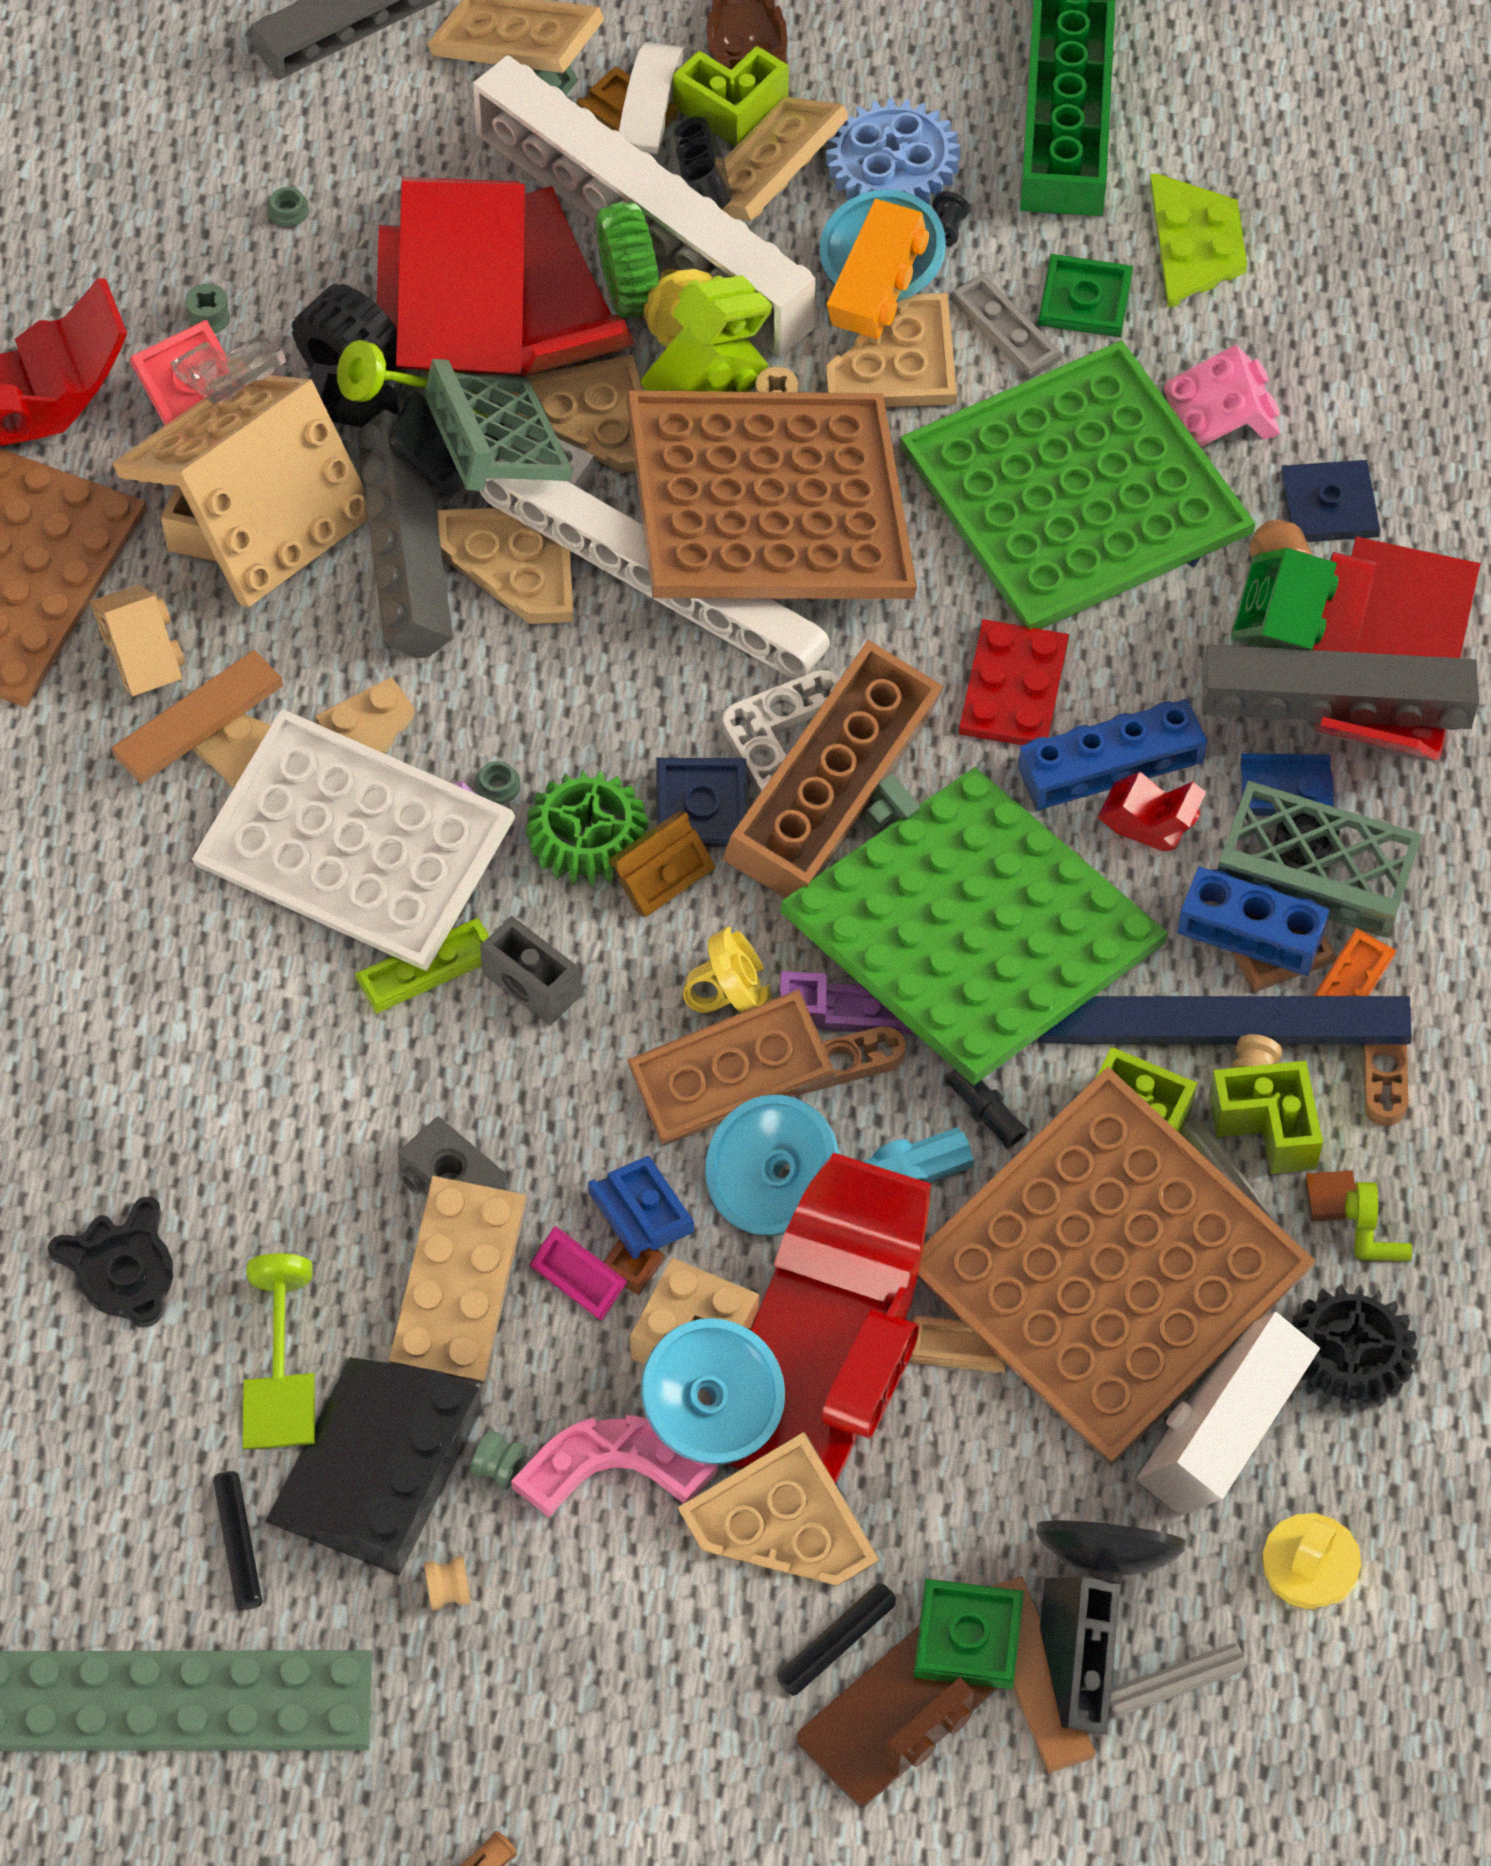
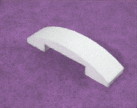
M645 42L639 50L626 93L619 132L625 137L627 142L641 152L658 154L665 130V114L673 89V74L682 67L686 47Z

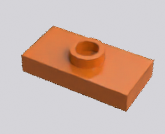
M1356 927L1313 996H1370L1395 957L1396 950Z

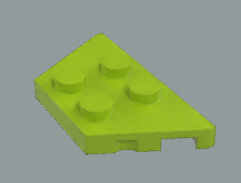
M1151 173L1150 187L1167 307L1179 305L1180 300L1199 291L1202 294L1215 288L1221 281H1230L1246 273L1247 259L1238 200L1158 173Z

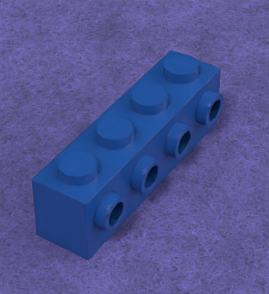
M1188 698L1176 702L1165 701L1148 710L1134 714H1119L1109 721L1092 726H1077L1067 733L1050 738H1035L1027 744L1020 746L1018 770L1035 809L1038 811L1111 790L1115 782L1138 772H1141L1147 778H1152L1204 763L1207 739Z

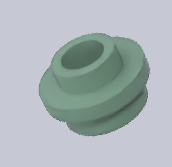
M293 187L277 189L273 192L267 203L268 217L273 223L283 227H291L302 223L309 213L307 199L298 189ZM288 206L293 207L292 209L288 210L283 209L284 207Z
M490 762L477 774L475 780L477 794L500 805L508 803L520 791L519 774L506 762ZM497 780L506 783V785L502 787L490 786L492 782Z

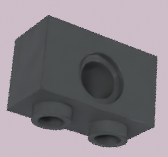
M510 916L480 945L482 974L550 1026L581 997L580 967L513 916Z
M439 1116L434 1118L398 1151L399 1177L404 1185L415 1194L423 1191L428 1195L432 1176L440 1177L445 1173H456L459 1175L452 1180L507 1191L505 1172Z

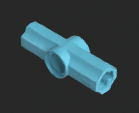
M957 1127L912 1144L906 1139L889 1142L880 1147L871 1159L862 1162L931 1183L973 1168L974 1159L964 1132H961Z

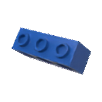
M1198 866L1180 912L1177 934L1308 977L1325 934L1330 909L1320 906L1311 899H1297L1276 892L1272 887L1265 884H1252L1233 878L1225 871L1209 870ZM1213 901L1218 903L1219 905L1210 906L1203 902ZM1256 915L1261 917L1262 920H1252L1247 916ZM1298 929L1304 931L1307 934L1298 935L1291 932L1290 930Z

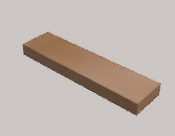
M253 650L112 747L113 756L142 784L283 687L282 677Z
M1023 1576L991 1586L1024 1590L1013 1690L1047 1773L1049 1774L1095 1758L1096 1752L1087 1732L1062 1728L1040 1631V1617Z

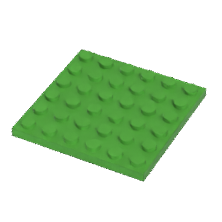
M1123 340L900 436L899 447L1022 626L1028 627L1029 630L1032 628L1043 629L1191 562V560L1198 559L1254 533V520Z
M976 767L920 804L921 808L917 814L905 821L900 818L815 877L808 887L802 886L782 900L780 908L782 915L973 1086L1166 943L1168 932Z

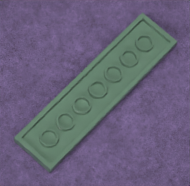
M372 1650L0 1651V1751L369 1750Z

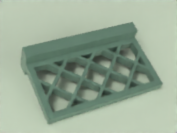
M432 359L424 397L466 490L484 491L486 478L570 481L573 469L528 377L455 373L449 360ZM465 389L473 390V391L477 392L478 394L475 395V394H473V393H471V392H469V391H467V390H465ZM506 391L519 392L520 395L516 397ZM492 399L504 405V407H500L488 400ZM474 410H477V411H479V412H481V413H483V414L488 415L489 417L486 418V417H484V416H482V415H479V414H477V413H475V412H473V411H474ZM515 412H519L531 419L527 420L515 414ZM502 422L510 427L515 428V430L513 431L511 429H508L500 425L499 423ZM484 434H490L500 439V441L493 440L485 436ZM526 435H529V436H531V437H533V438H535V439H537V440H540V441H542V442H541V443L535 442V441H533V440H531V439H529V438H527V437H525V436H526ZM511 446H514V447L519 448V449H521V450H523V451H525V452H527V453H526V454H522V453H520V452H518V451H516V450H514V449H512V448H510V447H511ZM499 457L510 463L495 462L494 458ZM539 458V459H541V460H543V461H545V462H548V463H550V464H543V463L537 461V459Z
M1248 781L1228 840L1222 851L1217 870L1225 871L1233 878L1245 882L1268 885L1276 892L1297 899H1311L1320 906L1330 909L1328 920L1389 938L1422 834ZM1252 797L1271 803L1277 813L1258 821L1249 807ZM1305 813L1314 816L1321 827L1301 834L1292 818ZM1246 819L1249 825L1242 828L1244 820ZM1283 822L1293 839L1273 847L1264 829ZM1345 827L1357 829L1364 841L1345 848L1335 831ZM1252 834L1256 835L1264 848V851L1254 855L1234 850L1238 840ZM1327 836L1336 853L1317 860L1307 843ZM1392 840L1408 845L1409 848L1405 856L1389 862L1379 845ZM1298 847L1308 863L1295 869L1285 866L1279 855ZM1370 849L1380 866L1361 874L1351 857ZM1342 861L1352 878L1341 883L1330 880L1323 868ZM1402 868L1400 875L1398 877L1395 870ZM1386 874L1395 889L1392 899L1373 893L1367 882Z

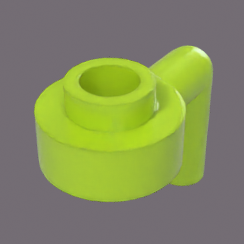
M1356 1182L1354 1191H1347L1345 1198L1346 1220H1354V1255L1356 1258L1362 1261L1411 1262L1412 1243L1374 1242V1230L1377 1227L1378 1220L1377 1183Z

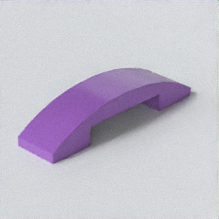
M781 971L780 997L799 989L817 1028L832 1031L861 1032L876 1027L888 1026L897 1029L900 1033L915 1034L862 985L827 983V974Z

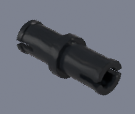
M955 1069L950 1072L945 1083L951 1086L971 1108L970 1115L975 1121L979 1122L982 1120L1003 1143L1006 1149H1009L1027 1135L1029 1129L1003 1103L1004 1097L997 1089L991 1090L982 1080L973 1086Z

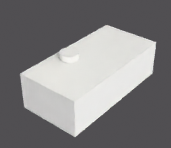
M1277 1312L1254 1321L1221 1359L1206 1372L1188 1401L1181 1402L1169 1415L1166 1424L1170 1427L1136 1480L1168 1507L1181 1515L1222 1500L1320 1348Z

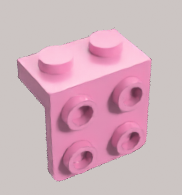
M1237 345L1168 380L1164 386L1169 405L1200 447L1245 424H1248L1262 439L1273 438L1280 434L1275 417L1280 415L1275 400L1270 393L1266 392L1264 383L1268 382L1267 373L1258 359L1252 361Z

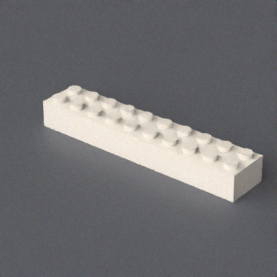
M509 55L473 82L476 135L545 186H553L556 194L594 222H596L599 210L610 207V204L620 202H633L637 204L645 216L646 224H648L655 251L656 264L662 272L667 269H696L708 272L713 277L721 276L722 278L743 275L755 287V293L760 292L772 304L771 313L752 338L776 356L782 357L814 329L816 278L813 277L805 266L797 265L784 256L773 243L765 242L751 232L743 221L733 219L722 211L711 198L700 195L689 187L682 177L677 174H671L660 166L649 153L638 150L627 142L620 132L609 129L598 121L591 111L586 108H580L569 100L558 87L550 86L536 76L529 66L521 65Z

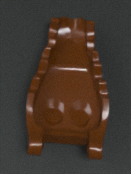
M712 0V11H709L707 22L708 51L712 59L732 70L749 52L758 46L787 64L788 37L786 22L780 6H775L774 0Z

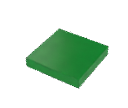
M1050 254L1038 325L1121 338L1133 266Z
M925 1578L913 1678L955 1682L960 1677L966 1684L1013 1690L1024 1590Z

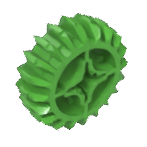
M633 202L610 204V207L601 208L596 218V239L604 282H606L611 303L620 316L623 318L644 316V305L648 302V293L651 289L657 287L660 281L648 224H646L645 216L637 204Z
M582 769L579 778L573 780L564 773L561 778L562 784L558 785L549 781L546 786V793L537 792L534 798V806H531L528 810L526 836L530 842V851L533 857L539 856V864L542 870L552 867L556 880L565 875L567 871L573 886L579 880L580 875H587V881L592 887L596 882V875L601 873L610 883L613 879L614 867L610 865L608 860L645 835L646 830H648V817H646L642 799H635V791L632 786L622 788V782L618 776L608 782L605 781V775L601 770L595 778H588V775ZM600 807H604L610 810L616 816H618L620 820L614 819V815L603 812L600 809ZM591 817H593V823L591 822V827H586L584 835L582 836V831H584L583 826H589ZM554 833H560L561 838L570 840L574 843V847L561 841Z

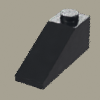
M1084 1576L1044 1578L1040 1631L1062 1728L1107 1735L1121 1584Z

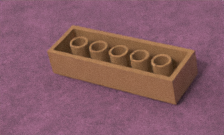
M867 640L730 836L722 860L783 898L788 897L802 886L808 887L810 882L825 870L871 803L878 783L890 775L933 712L944 686Z

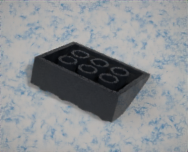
M350 1357L315 1424V1444L304 1445L266 1519V1523L400 1576L482 1411L480 1388L435 1370Z

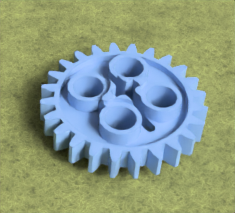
M889 98L887 106L882 108L875 100L872 101V110L868 112L860 106L856 107L857 117L854 118L848 115L849 118L837 130L835 136L827 141L828 150H826V166L828 167L829 179H835V189L837 191L846 189V200L874 190L891 189L913 194L929 205L930 193L936 195L943 191V185H953V174L959 173L960 144H958L957 131H951V122L949 120L940 122V111L936 110L927 115L925 103L920 104L916 109H911L910 99H906L901 107H896L892 98Z

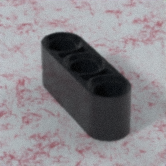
M695 116L681 122L673 132L680 175L689 187L703 197L711 198L720 209H723L731 200L723 152L705 117Z

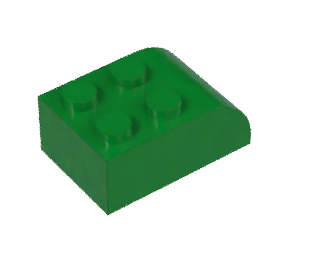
M1290 548L1253 555L1230 639L1257 647L1312 650L1314 644L1320 643L1325 631L1326 619L1322 618L1326 600H1332L1338 586V576L1334 575L1337 563Z

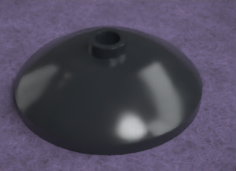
M1067 1520L1041 1521L1036 1526V1535L1042 1544L1063 1562L1082 1570L1092 1571L1091 1578L1118 1584H1121L1122 1575H1138L1153 1572L1176 1560L1185 1551V1539L1149 1529Z

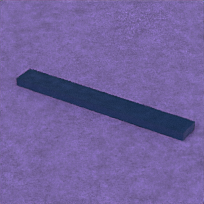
M1094 996L1038 1038V1043L1237 1044L1241 1036L1256 1034L1266 1036L1278 1044H1411L1410 996Z

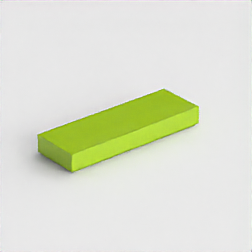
M477 917L450 930L427 971L392 956L355 973L356 981L377 1014L482 966L480 945L489 937V934Z

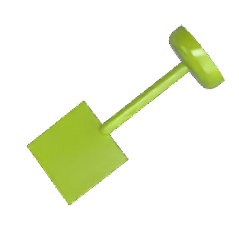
M358 340L352 342L344 349L339 359L337 382L340 392L349 400L356 402L371 400L378 394L384 381L395 380L399 384L426 388L428 377L386 370V362L382 351L377 345L368 341ZM425 370L427 376L429 375L430 370ZM455 372V373H461V374H475V373H466V372ZM465 389V390H467V391H469V392H471V393H473V394H475V395L478 394L477 392H475V391H473V390ZM474 410V411H473V412H475V413H477V414H479V415H482V416H484V417H486V418L489 417L488 415L483 414V413H481V412H479V411H477V410Z
M272 1253L259 1255L246 1263V1276L248 1282L256 1288L273 1292L272 1377L244 1380L243 1449H268L315 1444V1374L305 1373L284 1376L285 1292L307 1286L313 1277V1264L306 1257L295 1254Z

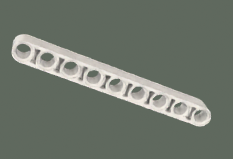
M501 458L497 460V462L510 463ZM486 478L484 491H480V493L492 506L652 598L644 530L641 523L568 481ZM653 598L792 679H797L804 675L807 676L830 647L829 638L820 627L771 598Z

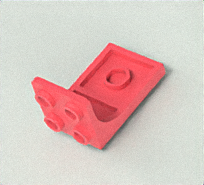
M207 320L131 356L129 360L164 425L174 420L237 375Z

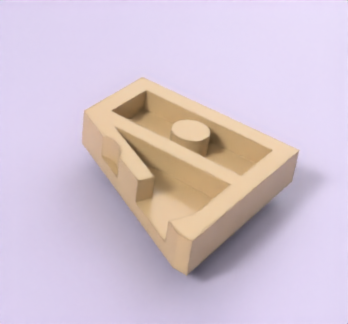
M390 677L315 716V722L320 726L386 754L393 745L396 735L403 731L415 716V709L393 677Z

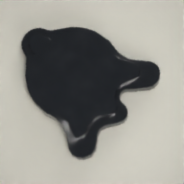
M153 1197L139 1198L134 1203L126 1223L121 1226L114 1225L109 1217L100 1215L91 1222L82 1235H59L50 1241L48 1245L50 1258L54 1262L68 1267L75 1273L82 1293L87 1301L97 1310L108 1315L129 1319L138 1327L153 1326L161 1319L162 1303L171 1288L174 1274L173 1262L168 1248L157 1234L161 1215L158 1200Z

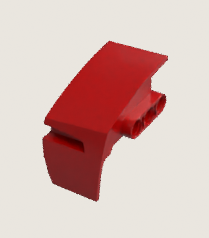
M401 177L400 226L379 225L376 304L386 313L397 329L396 368L430 370L432 359L449 360L454 372L521 376L524 183L520 181Z
M553 186L526 193L524 211L521 377L635 346L625 320L617 314H611L579 249Z
M97 278L73 308L61 319L53 321L39 320L15 338L18 350L0 353V446L35 440L65 432L105 381L127 336L126 328L106 278Z
M1357 536L1355 537L1351 556L1332 552L1330 561L1337 563L1334 575L1338 576V586L1332 600H1326L1322 618L1326 619L1325 631L1320 643L1314 644L1312 650L1461 658L1481 563ZM1322 717L1319 723H1314L1316 732L1437 761L1441 758L1447 729L1441 727L1414 726L1406 728L1386 724L1357 725Z
M834 1152L810 1181L785 1230L773 1266H776V1269L751 1327V1331L760 1337L773 1352L781 1368L785 1385L783 1414L775 1432L761 1448L746 1458L726 1465L741 1470L805 1432L836 1483L858 1435L868 1439L873 1436L913 1354L919 1335V1324L906 1320L914 1298L927 1226L931 1183Z

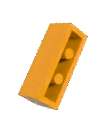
M875 198L826 304L832 326L879 339L884 326L891 325L896 314L898 295L901 290L905 291L911 282L913 262L917 254L922 255L928 244L929 231L925 229L922 212Z

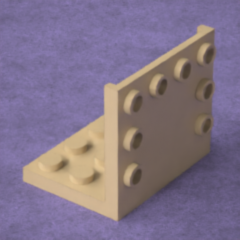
M240 372L112 462L119 478L180 487L240 606L250 607L368 520L364 486L312 379Z

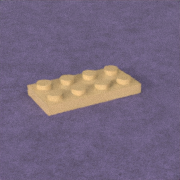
M461 0L427 45L432 56L497 64L509 55L521 65L525 64L531 69L564 73L605 19L598 6L548 0Z
M783 97L724 158L731 200L721 210L732 218L752 221L759 216L763 208L773 197L787 186L790 179L812 160V156L826 141L835 136L837 130L849 118L844 104Z
M432 1176L389 1358L391 1364L435 1370L448 1376L484 1383L527 1202L525 1194Z

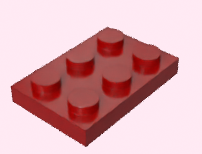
M982 619L959 725V735L1017 745H1025L1039 737L1049 738L1069 634L1038 628L1029 630L1026 626Z

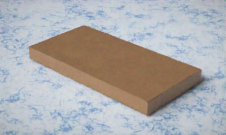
M799 989L627 1059L629 1068L662 1146L721 1124L730 1112L753 1098L764 1095L789 1096L835 1077L833 1066Z

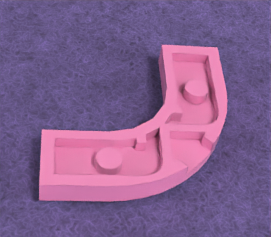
M625 1415L626 1419L595 1421L594 1417L576 1423L554 1436L512 1479L511 1484L512 1489L549 1518L583 1481L599 1471L614 1467L633 1469L651 1478L684 1504L696 1497L719 1472V1465L698 1463L675 1453L659 1439L647 1418Z

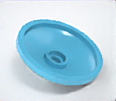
M874 190L848 200L831 215L821 234L819 247L821 263L829 281L835 286L875 198L922 212L925 229L929 231L928 244L922 255L917 254L912 265L913 275L911 282L905 291H900L897 302L915 295L934 279L945 256V233L937 213L919 197L899 190Z
M764 1095L744 1102L730 1112L721 1122L712 1137L707 1151L705 1165L706 1183L715 1207L728 1222L743 1231L760 1236L784 1235L810 1181L833 1152L839 1154L835 1135L826 1119L814 1107L794 1097ZM789 1163V1174L785 1178H780V1169L783 1165Z
M706 1318L690 1321L678 1326L656 1344L644 1366L641 1379V1398L650 1426L667 1447L691 1461L720 1465L746 1458L770 1439L783 1414L785 1385L777 1359L760 1337L735 1322ZM699 1390L707 1391L712 1399L711 1405H703L699 1401Z

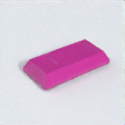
M557 1226L553 1227L529 1266L600 1321L604 1319L628 1282Z

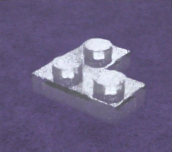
M260 334L226 355L205 341L171 361L170 364L177 378L215 405L218 402L233 398L238 390L253 381L270 376L275 368L287 361L281 347Z

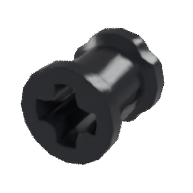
M942 191L935 195L932 207L940 218L944 232L947 233L945 235L946 246L951 247L958 241V227L960 221L968 215L969 204L957 193Z

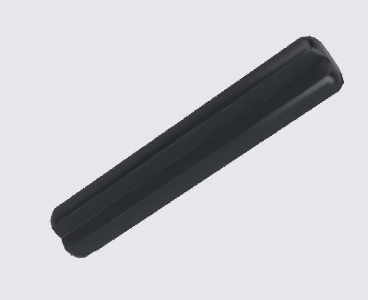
M235 1471L218 1473L214 1476L213 1483L236 1607L238 1610L254 1609L260 1607L263 1601L240 1477Z
M883 1583L875 1584L778 1672L777 1681L781 1687L792 1696L798 1695L895 1607L896 1597L894 1593Z

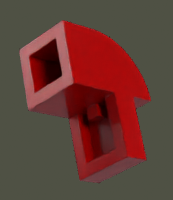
M1138 772L1113 784L1097 818L1119 835L1161 851H1170L1176 849L1183 833L1189 830L1200 816L1198 808L1206 792L1194 782H1190L1166 793L1144 774Z

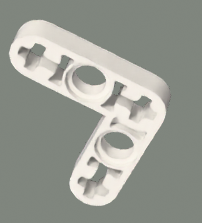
M825 670L809 673L807 676L804 675L734 703L724 712V735L737 757L746 758L747 774L759 794L786 757L774 733L813 718L827 699L821 693L814 694L815 686L821 685L824 689L831 688V693L840 680L836 674ZM802 697L803 699L808 697L807 707L803 706ZM783 700L792 703L795 710L788 716H778L771 711L770 707L773 703ZM742 717L744 721H750V733L753 738L748 742L744 728L741 725L735 726V718ZM765 750L772 753L775 760L769 766L761 767L753 764L750 756L756 751Z

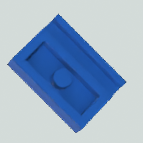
M1241 753L1242 796L1247 782L1252 781L1334 807L1332 772L1330 768L1331 755ZM1252 797L1249 807L1254 815L1272 816L1277 813L1271 803Z
M649 1155L607 1173V1178L596 1182L595 1179L588 1181L590 1196L633 1259L640 1257L639 1252L648 1248L654 1251L694 1233L693 1219Z

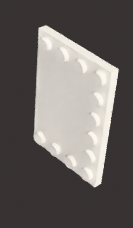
M281 709L194 854L192 861L197 867L427 971L513 823L515 815L509 808Z

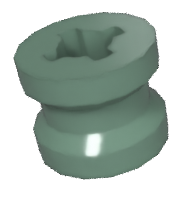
M205 283L195 286L187 293L185 305L190 327L207 320L214 334L226 328L229 324L230 314L227 295L221 287Z
M489 1430L476 1449L471 1462L470 1473L479 1478L489 1476L495 1479L497 1486L508 1490L512 1485V1479L518 1474L525 1461L527 1446L517 1441L510 1444L503 1441L500 1433Z

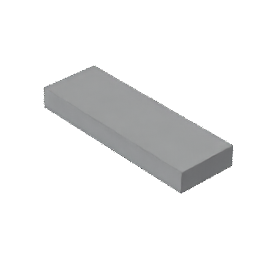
M983 273L950 292V300L1028 379L1033 378L1062 360V352Z

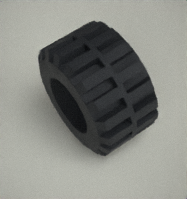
M332 284L292 321L293 339L300 354L311 369L314 363L328 366L338 365L344 349L354 341L363 340L377 345L382 351L386 362V370L394 372L398 370L396 368L397 329L374 301L355 288L353 289L345 284Z

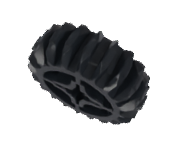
M1340 1284L1335 1290L1334 1297L1322 1289L1318 1293L1316 1302L1307 1299L1303 1303L1302 1313L1295 1314L1292 1319L1291 1325L1320 1348L1300 1380L1308 1379L1305 1387L1307 1395L1317 1392L1319 1388L1323 1390L1321 1401L1324 1406L1331 1402L1332 1396L1341 1398L1339 1405L1343 1412L1348 1409L1350 1400L1356 1399L1357 1406L1363 1412L1368 1408L1371 1396L1372 1400L1381 1407L1386 1403L1388 1394L1396 1397L1402 1390V1382L1407 1383L1411 1379L1413 1373L1412 1365L1416 1363L1418 1356L1417 1349L1413 1348L1417 1340L1416 1332L1407 1330L1410 1325L1409 1315L1395 1316L1398 1310L1396 1300L1386 1305L1381 1303L1382 1294L1380 1290L1375 1292L1371 1298L1364 1296V1289L1361 1284L1355 1288L1354 1294H1348L1344 1286ZM1348 1319V1321L1340 1327L1327 1326L1326 1330L1320 1329L1330 1322ZM1366 1324L1375 1328L1381 1335L1371 1332ZM1352 1332L1355 1335L1354 1344L1358 1346L1357 1350H1355L1353 1361L1350 1360L1351 1349L1347 1348ZM1323 1358L1333 1361L1337 1364L1339 1370L1330 1366ZM1378 1363L1385 1364L1376 1371L1367 1374H1356L1362 1367H1377Z

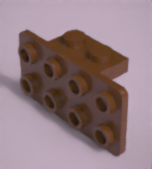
M919 1626L797 1733L798 1746L858 1806H867L912 1765L914 1767L921 1765L933 1753L936 1744L948 1733L952 1735L958 1732L969 1721L972 1712L999 1689L966 1684L960 1677L955 1682L913 1678Z

